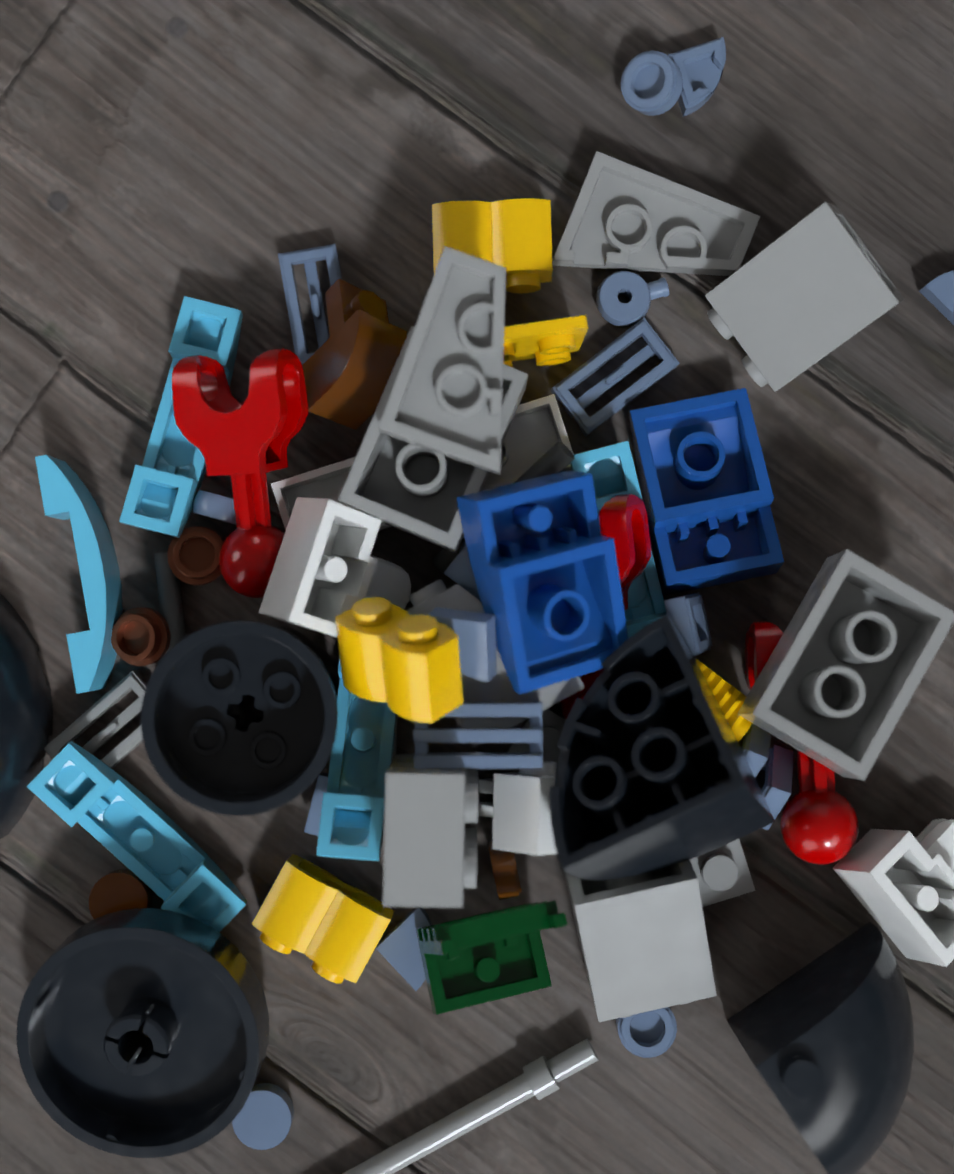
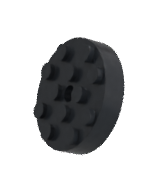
M154 908L120 910L96 918L77 929L67 937L31 980L20 1006L17 1020V1050L23 1074L34 1097L46 1113L65 1131L82 1142L108 1153L134 1158L166 1157L194 1149L211 1140L222 1132L241 1111L252 1091L265 1059L269 1041V1013L266 998L255 971L237 947L221 933L195 918L169 910ZM145 1018H146V1021H145L144 1028H143V1031H142V1032L145 1033V1034H147L148 1037L142 1035V1034L138 1031V1029H139L140 1026L142 1025V1023H143V1021L145 1020Z

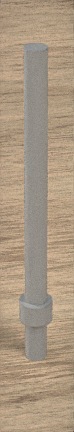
M588 1038L549 1060L543 1055L523 1066L524 1073L342 1174H394L531 1097L536 1096L538 1100H541L559 1090L560 1081L599 1060Z

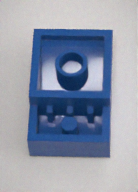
M746 388L630 410L629 417L640 487L648 516L650 539L662 595L776 574L783 565L784 558L770 507L774 496Z
M566 470L456 497L463 534L484 612L495 615L496 647L514 692L523 694L604 669L601 664L629 638L614 538L601 535L592 474Z

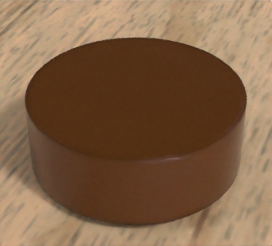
M492 840L488 841L499 900L520 896L519 893H522L514 852L492 849Z
M114 870L99 879L93 886L89 895L90 913L93 919L120 910L151 908L152 890L131 870Z

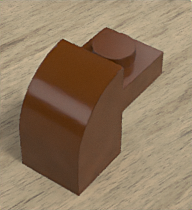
M338 279L325 292L330 338L303 364L308 399V412L356 430L375 413L407 338V331L389 323L386 300L379 298L369 290H362Z

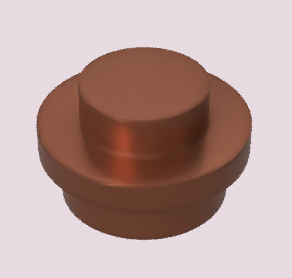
M205 527L184 529L180 538L174 537L168 548L167 558L171 571L179 580L186 584L200 586L213 582L222 574L219 557L224 543L217 533Z
M147 607L132 608L125 611L113 626L111 636L115 652L124 661L135 666H146L158 662L168 651L171 640L170 628L165 618L156 610Z

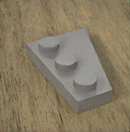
M596 151L554 255L552 266L731 276L740 269L760 216Z
M446 246L444 247L378 426L379 432L497 475H500L505 267Z

